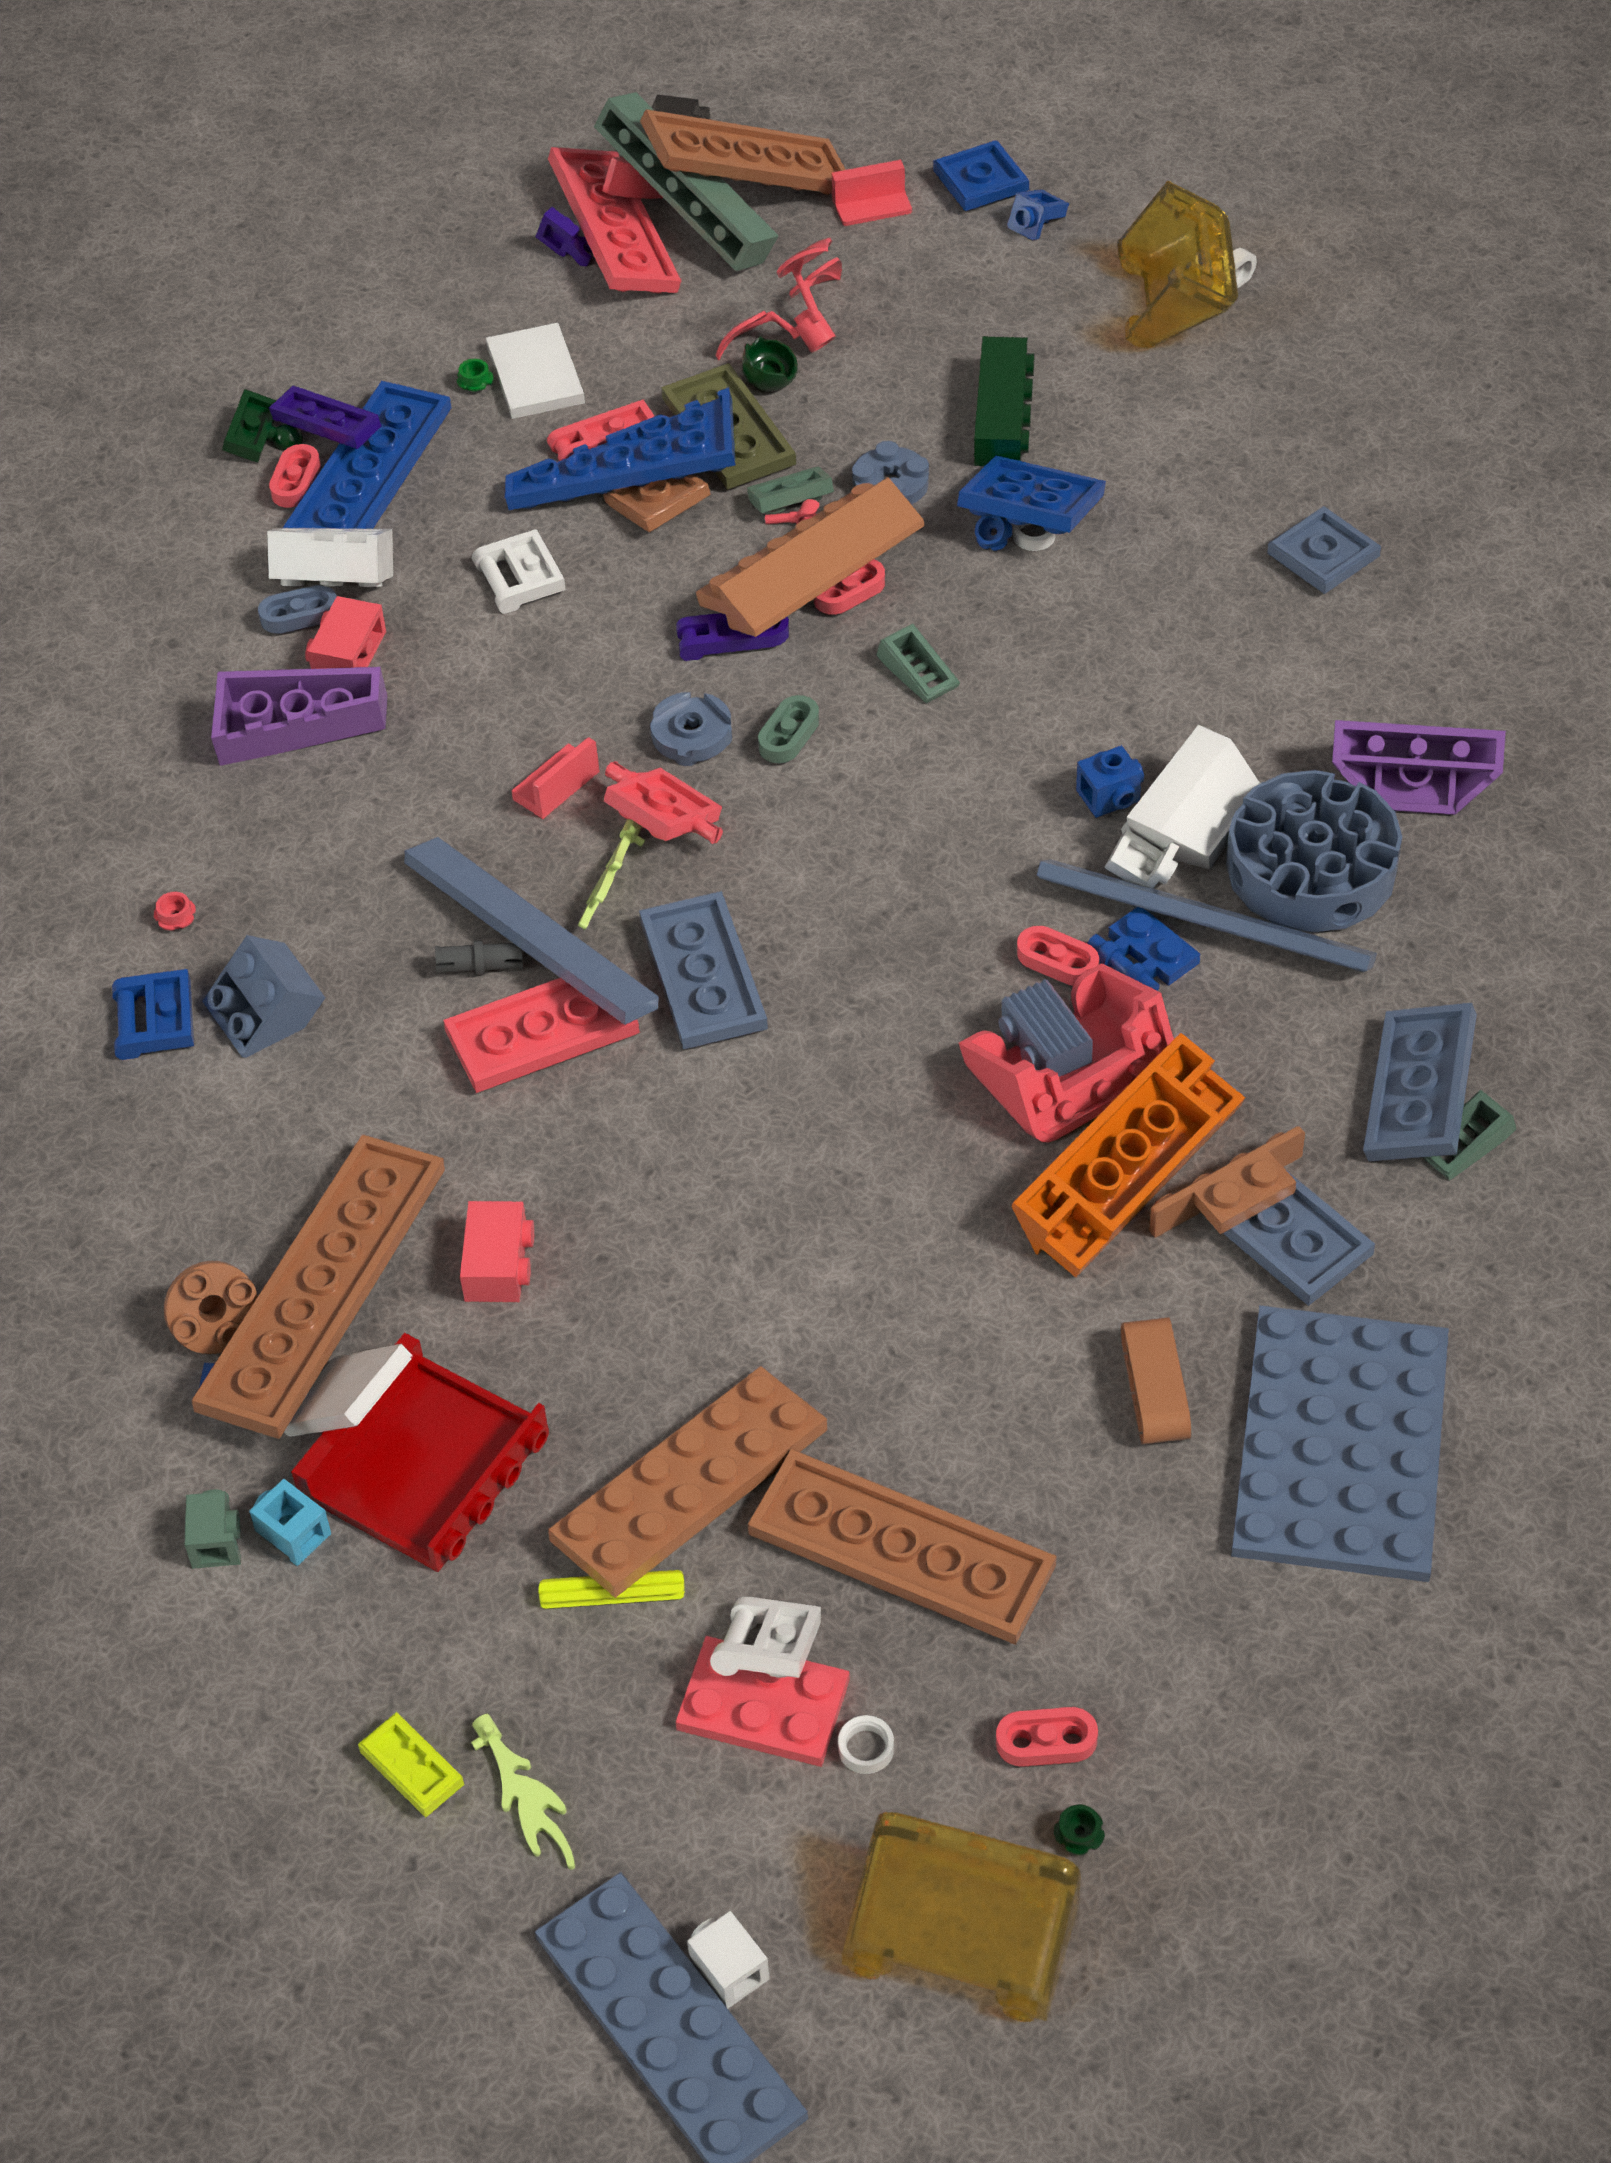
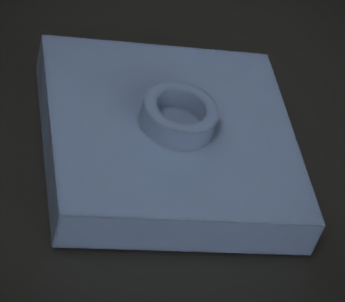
M1323 506L1269 542L1267 554L1323 594H1326L1380 557L1381 546Z

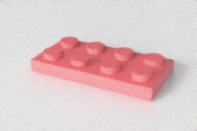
M561 978L443 1020L445 1032L476 1093L640 1033L637 1019L624 1025Z

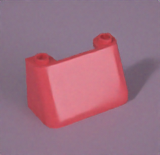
M1102 963L1079 976L1072 987L1071 1001L1075 1012L1073 1013L1093 1040L1092 1063L1059 1077L1057 1072L1049 1068L1035 1070L1034 1064L1025 1059L1022 1060L1020 1047L1016 1045L1007 1050L1002 1038L992 1031L983 1030L959 1042L960 1050L968 1069L1025 1132L1041 1142L1049 1143L1099 1116L1174 1040L1161 992Z

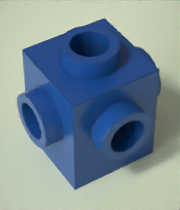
M1122 745L1099 752L1094 756L1077 762L1076 791L1095 818L1118 809H1125L1139 802L1141 783L1144 782V772L1139 761L1132 759Z

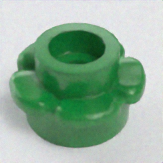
M468 359L462 362L458 368L459 372L456 381L461 389H467L472 392L481 391L493 381V373L489 372L488 364L481 359Z

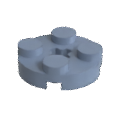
M893 441L878 443L876 449L863 454L852 467L854 487L863 483L876 485L884 480L885 475H897V478L891 477L890 480L910 504L920 500L928 490V460L910 449L898 447Z
M691 692L677 693L661 701L653 711V720L650 723L652 743L662 755L675 760L679 765L692 766L698 761L710 759L722 752L732 741L730 710L722 700L713 695L704 693L703 699L699 697L691 698ZM689 724L692 727L700 725L697 729L694 730L684 729V725Z

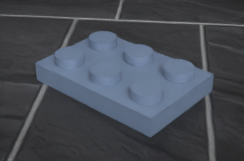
M1290 1174L1296 1181L1294 1194L1227 1230L1223 1234L1309 1306L1374 1254L1375 1243Z

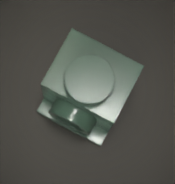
M212 1489L201 1494L186 1495L184 1546L192 1569L241 1565V1554L236 1539L240 1538V1517L238 1510L230 1509L229 1494L222 1490Z

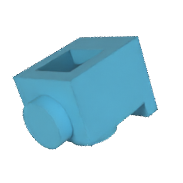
M285 1479L280 1481L272 1490L262 1493L249 1511L255 1531L287 1555L296 1566L304 1561L332 1534L325 1509Z

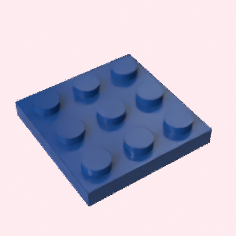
M995 456L959 491L957 506L967 508L970 513L977 516L996 515L1005 517L1009 523L1015 525H1027L1030 523L1043 526L1044 530L1049 533H1070L1104 496L1106 481Z

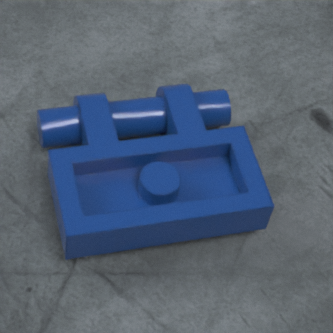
M1136 907L1109 927L1108 937L1112 940L1106 941L1100 935L1095 934L1087 942L1098 952L1100 964L1112 967L1114 970L1157 991L1160 985L1153 979L1157 976L1169 986L1200 963V953L1147 910ZM1130 954L1140 963L1134 964L1125 956Z

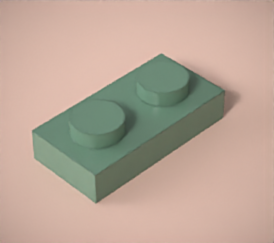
M817 466L747 487L749 502L761 513L776 514L784 511L788 505L798 502L803 503L807 499L819 501L822 499V495L834 492L832 477Z

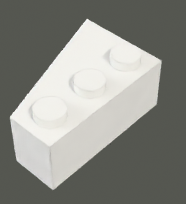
M274 528L267 531L269 579H281L282 586L305 585V580L320 581V585L328 587L343 586V582H356L360 587L382 586V581L393 577L392 529Z

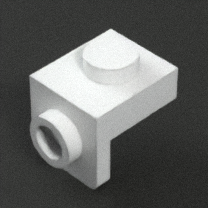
M1127 829L1120 837L1104 868L1125 881L1153 889L1158 882L1165 885L1173 875L1178 863L1172 859L1179 845L1171 842L1164 851H1161Z

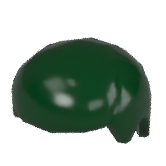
M758 337L751 345L746 343L744 347L742 373L748 382L760 391H778L787 387L795 379L798 373L797 357L786 344L778 340H767Z

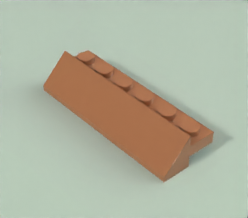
M889 477L876 485L871 483L859 484L852 488L851 493L838 501L827 504L823 511L812 518L799 522L793 530L784 536L769 541L767 546L756 554L741 559L739 564L728 572L713 577L709 584L696 591L699 606L726 614L730 629L757 637L924 527V520Z

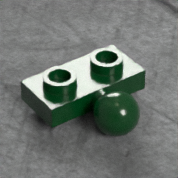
M244 389L224 439L222 450L258 463L267 440L273 441L277 449L284 451L293 445L302 444L303 436L299 428L287 424H281L278 427L273 426L275 420L272 418L269 407L277 400Z

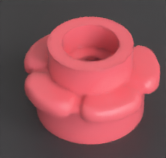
M169 892L157 900L154 919L159 921L158 925L164 930L183 929L193 922V914H195L196 908L194 903L185 894Z

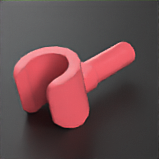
M807 499L802 503L799 511L765 515V523L798 524L815 516L820 504L816 500Z

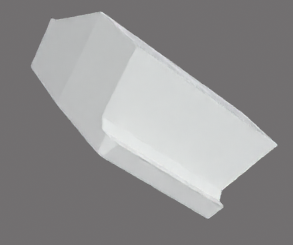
M1198 725L1129 813L1127 822L1121 828L1122 834L1128 829L1161 851H1164L1171 842L1179 845V848L1172 860L1210 869L1228 845L1229 828L1233 815L1243 804V798L1260 782L1230 738Z

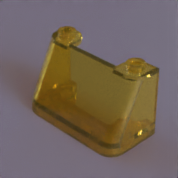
M1167 180L1117 242L1122 268L1132 275L1137 274L1144 278L1146 310L1141 316L1132 315L1125 322L1126 340L1139 348H1153L1227 312L1238 300L1231 229L1227 215L1214 203Z
M881 1813L877 1817L870 1838L842 1951V1965L849 1966V1970L857 1976L866 1979H877L879 1975L891 1973L894 1963L994 1990L995 1998L1003 2007V2012L1014 2020L1032 2022L1036 2018L1047 2021L1079 1908L1080 1869L1068 1859L1051 1853L901 1813Z

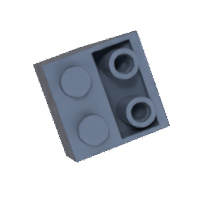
M246 935L202 1002L239 1054L247 1058L304 1029L326 997L284 942Z

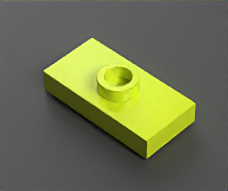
M397 1712L358 1744L360 1753L425 1818L464 1786L463 1777Z

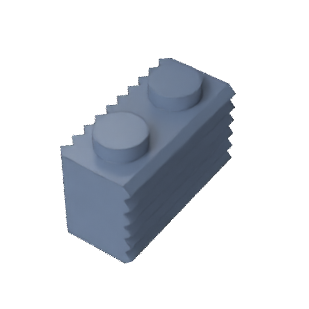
M1043 979L1041 983L1036 982L1033 987L1028 986L1025 990L1021 989L1017 994L1012 993L1010 997L1005 996L1003 998L1002 1017L998 1020L1000 1030L1008 1042H1016V1045L1020 1047L1022 1060L1025 1059L1034 1064L1035 1070L1049 1068L1057 1072L1059 1077L1092 1063L1093 1040L1048 980Z

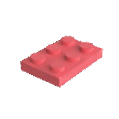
M705 1636L675 1722L676 1730L822 1767L850 1681V1672L806 1660L799 1678L789 1676L778 1678L767 1673L741 1669L731 1676H724L714 1671L710 1663L715 1647L724 1640Z

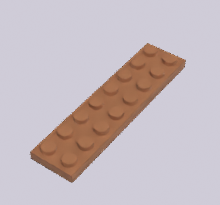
M363 1134L361 1135L192 1399L194 1412L273 1438H281L445 1171L443 1158Z

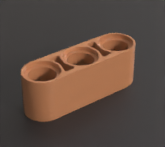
M1170 1318L1122 1322L1121 1342L1123 1353L1127 1352L1124 1355L1130 1389L1131 1392H1135V1394H1132L1138 1430L1143 1432V1434H1139L1141 1443L1150 1444L1191 1439L1189 1406Z

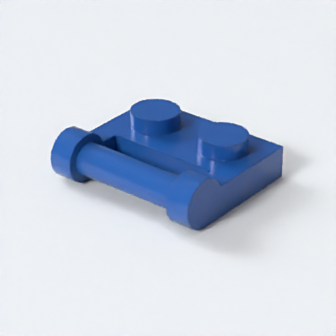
M188 969L123 977L113 982L112 997L117 1002L118 1037L114 1041L115 1056L120 1060L138 1058L141 1053L194 1046L191 980ZM140 996H145L147 1031L136 1033L134 1001Z

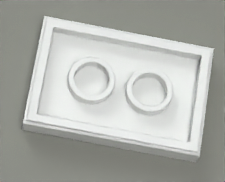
M558 323L486 338L487 348L512 419L585 403L583 389Z
M402 1344L333 1357L317 1377L284 1433L288 1436H299L358 1426L409 1363L412 1356L411 1353Z

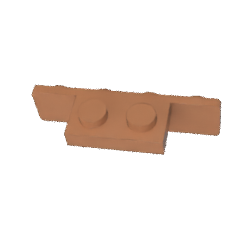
M1300 1126L1286 1133L1279 1132L1273 1135L1266 1144L1249 1153L1244 1152L1237 1155L1228 1165L1213 1173L1202 1174L1190 1186L1175 1194L1170 1193L1162 1196L1151 1208L1149 1232L1156 1238L1202 1213L1215 1229L1222 1234L1294 1194L1296 1181L1284 1169V1166L1303 1156L1305 1132Z

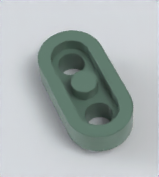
M795 695L784 699L758 734L760 755L772 763H785L794 759L819 725V707L812 698L803 695Z

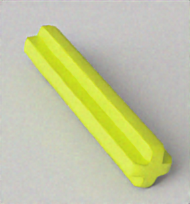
M680 1570L648 1572L616 1598L590 1576L543 1579L539 1583V1601L541 1607L545 1609L675 1600L683 1598L685 1593L684 1575Z

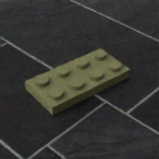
M730 363L661 387L662 399L674 416L685 410V404L698 400L700 405L718 399L717 392L729 387L733 405L735 466L714 471L727 490L796 465L795 451Z

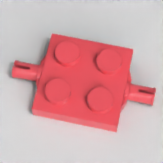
M616 761L611 762L607 766L605 776L617 783L607 787L603 801L618 810L622 817L633 820L649 830L653 837L668 841L692 832L699 834L711 844L717 843L721 838L723 830L712 823L719 820L722 806L661 767L649 772L636 773L629 771Z

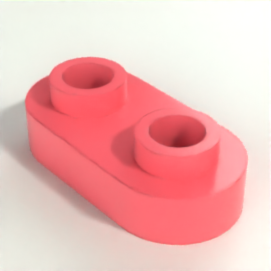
M297 444L287 448L282 453L269 483L272 500L278 506L285 508L297 507L318 476L321 464L318 451L314 447L307 444Z
M872 560L814 598L815 607L825 614H841L879 594L885 587L884 566L879 561Z
M1032 926L1023 930L1018 936L1017 957L1025 967L1065 984L1073 986L1079 976L1099 965V955L1094 947L1049 927ZM1034 951H1043L1044 953L1039 954Z
M1077 1707L1012 1712L1002 1718L996 1729V1748L999 1755L1007 1763L1020 1767L1080 1762L1089 1758L1094 1753L1098 1741L1096 1720L1089 1712ZM1067 1734H1076L1081 1740L1076 1744H1069L1063 1737ZM1017 1738H1025L1030 1742V1745L1025 1748H1019L1012 1742Z

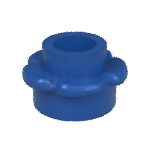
M982 516L975 525L976 540L979 546L986 550L989 548L993 551L1003 549L1007 545V539L1013 533L1012 524L1006 521L1005 517ZM993 529H997L996 535L991 534Z

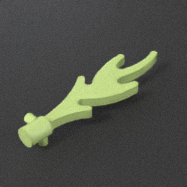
M627 819L620 833L621 840L586 902L587 906L578 923V926L584 930L587 928L598 904L604 901L616 871L622 866L629 844L634 842L641 847L645 842V839L638 836L642 826L633 820Z
M489 1714L479 1716L472 1724L479 1737L471 1741V1744L475 1751L483 1746H490L501 1775L503 1811L508 1812L512 1802L518 1800L521 1827L534 1856L538 1857L541 1854L536 1836L539 1831H544L558 1844L565 1856L568 1869L573 1870L575 1862L565 1836L559 1827L544 1813L545 1809L551 1808L564 1815L567 1812L564 1803L543 1783L527 1776L515 1774V1771L518 1769L530 1770V1761L516 1755L501 1742L502 1734Z

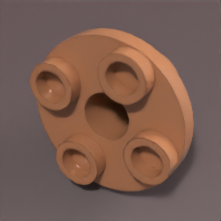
M205 1261L192 1265L175 1278L167 1291L164 1302V1316L168 1329L180 1344L191 1351L201 1354L222 1353L257 1299L256 1288L240 1269L229 1263Z

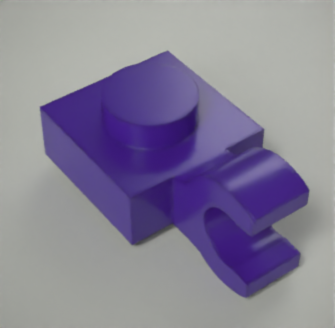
M551 207L543 215L535 237L559 256L571 255L580 266H588L592 256L585 251L590 253L592 251L586 238L578 235L581 228L575 225L568 217Z

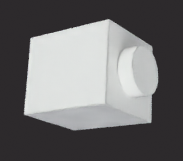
M731 1911L718 1920L710 1918L704 1921L694 1930L691 1938L687 1940L691 1963L727 2009L770 1979L768 1958Z

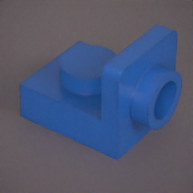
M1042 189L1016 193L1007 226L1009 229L1031 240H1037L1040 238L1044 223H1048L1050 219L1066 216L1069 203Z

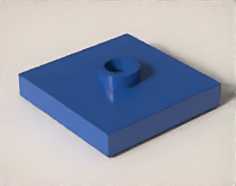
M997 140L933 161V171L964 211L1016 195L1019 192L1029 191V179Z

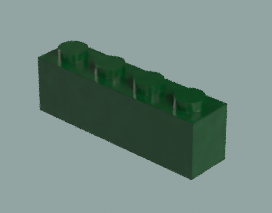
M982 336L974 435V466H986L995 456L1021 461V453L1029 454L1030 430H1023V427H1030L1031 404L1024 403L1032 402L1033 379H1028L1026 376H1034L1035 353H1027L1028 338Z

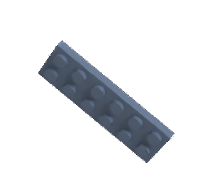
M621 1872L535 1931L537 1941L704 2163H749L808 2120V2112Z

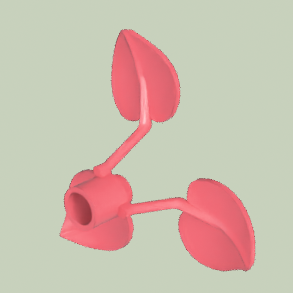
M830 237L822 239L791 256L777 270L779 278L792 271L797 285L790 291L789 295L793 298L801 292L808 309L794 318L797 326L794 328L773 311L768 313L762 311L740 322L727 333L718 347L716 353L718 360H720L726 347L734 338L770 321L776 322L787 330L794 340L801 337L811 353L827 345L836 337L821 312L818 311L809 288L821 282L840 280L842 271L840 259L836 257L827 261L805 279L801 276L804 264L813 260L824 251L828 252V247L832 243Z

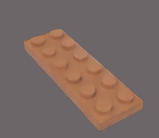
M647 109L640 120L663 167L674 172L687 171L703 176H720L735 181H753L767 186H786L795 190H812L829 195L832 193L831 173L846 170L830 140L826 138Z
M760 1366L549 1528V1540L616 1598L782 1466L791 1449L801 1452L827 1431V1418Z
M793 1449L788 1453L748 1523V1534L1015 1645L1056 1567L1057 1556Z

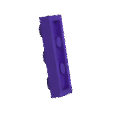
M294 385L269 407L273 420L356 449L362 446L381 427L378 414Z

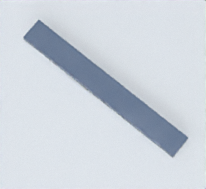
M439 837L405 850L404 863L624 1025L658 1009L659 996Z
M1052 859L1040 861L1037 876L1043 880L1361 972H1366L1373 968L1377 953Z

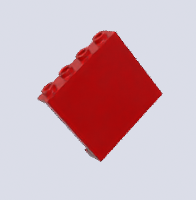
M404 1332L395 1345L402 1344L411 1353L412 1356L409 1363L358 1426L324 1431L293 1468L291 1473L295 1487L325 1509V1511L432 1570L439 1572L447 1560L454 1561L461 1554L466 1543V1536L476 1523L479 1525L483 1524L488 1519L494 1507V1500L504 1487L507 1489L511 1488L515 1484L521 1473L522 1463L531 1452L537 1453L542 1449L548 1438L549 1428L544 1405L538 1403L530 1413L423 1357L420 1340Z

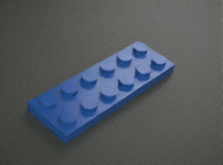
M381 381L363 407L364 410L378 414L381 427L358 449L342 443L338 444L283 528L373 529L451 410L450 397Z

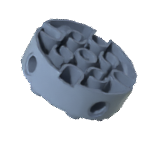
M1318 770L1283 773L1254 786L1243 798V804L1233 815L1229 828L1226 866L1233 891L1250 911L1274 924L1307 932L1319 933L1346 929L1373 916L1392 895L1402 843V833L1396 813L1376 790L1358 782L1357 786H1354L1346 781L1335 780L1334 773Z

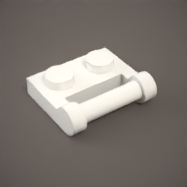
M537 529L481 546L472 554V561L479 571H483L496 595L495 603L502 614L518 610L521 604L566 590L564 577ZM507 561L519 585L508 586L497 566V562Z
M741 1597L737 1599L731 1610L732 1623L725 1639L715 1647L710 1659L714 1671L724 1676H731L741 1669L767 1673L778 1678L788 1676L799 1678L821 1624V1607L755 1597ZM758 1623L762 1624L754 1645L744 1644L750 1629L755 1628Z

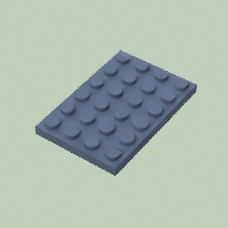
M1259 1305L1231 1557L1423 1582L1430 1581L1449 1328Z

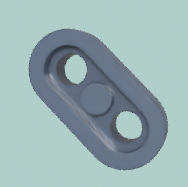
M315 585L271 595L265 598L258 606L261 626L270 633L279 634L320 625L322 615L325 611L330 610L336 598V593L327 586Z

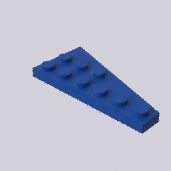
M729 387L717 392L718 399L700 405L698 400L685 404L683 412L670 418L660 414L605 436L607 443L588 449L586 444L572 449L573 455L559 462L548 458L506 475L505 500L508 509H529L538 504L569 501L579 496L594 493L605 494L614 489L629 486H645L650 482L670 478L681 479L690 474L720 471L726 467L735 466L733 405Z

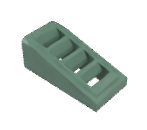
M914 624L881 639L876 654L877 657L926 704L959 686L960 681ZM907 650H910V651L912 652V653L906 655L905 657H904V655L902 654L903 652H905V651H907ZM917 659H920L922 661L921 663L913 667L910 664L911 662ZM928 668L932 671L923 677H920L918 674ZM937 678L943 681L932 688L927 686V683Z
M1479 1090L1463 1107L1459 1141L1467 1147L1463 1151L1457 1149V1154L1452 1155L1455 1159L1450 1163L1440 1156L1422 1158L1450 1181L1504 1142L1516 1131L1514 1117L1486 1093ZM1482 1117L1491 1125L1485 1129L1477 1120ZM1469 1127L1479 1136L1473 1140L1463 1130Z

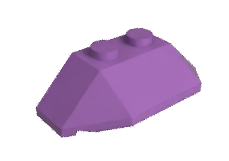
M1335 720L1332 764L1345 780L1352 785L1357 786L1358 782L1376 790L1394 811L1456 815L1503 773L1506 731Z

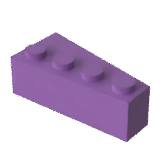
M381 667L218 672L211 739L220 766L385 729L387 692Z

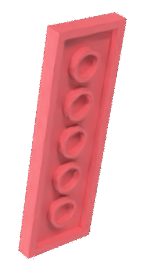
M551 147L548 156L549 163L609 288L621 292L634 290L649 291L656 294L662 292L678 293L681 279L641 199L609 195L602 191L611 158L620 157L618 152Z

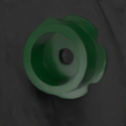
M1082 1804L1072 1805L1060 1814L1059 1822L1054 1825L1055 1840L1058 1844H1063L1068 1853L1085 1855L1088 1850H1096L1102 1845L1105 1838V1832L1101 1829L1103 1821L1091 1807ZM1082 1828L1084 1833L1077 1835L1075 1829Z

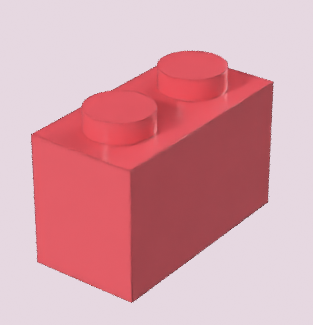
M337 596L330 610L323 613L320 628L315 638H311L307 643L305 658L310 663V668L368 667L386 633L382 605Z
M468 1201L460 1270V1281L465 1302H520L521 1285H529L531 1276L530 1258H524L525 1247L533 1248L534 1221L526 1220L523 1202Z

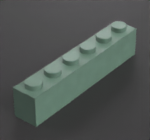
M637 92L608 98L594 128L735 271L763 263L779 235L720 176H703L687 171L674 172L663 167L640 122L645 110L653 109Z

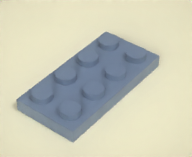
M722 891L639 910L640 923L683 1050L768 1029L767 1017Z
M1472 1003L1386 1011L1363 1148L1368 1162L1457 1154L1477 1016Z

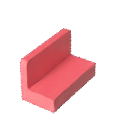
M901 160L831 173L832 200L844 226L912 213L911 204L905 193V168Z
M588 737L577 747L568 743L512 789L513 800L541 819H544L600 772L596 741Z

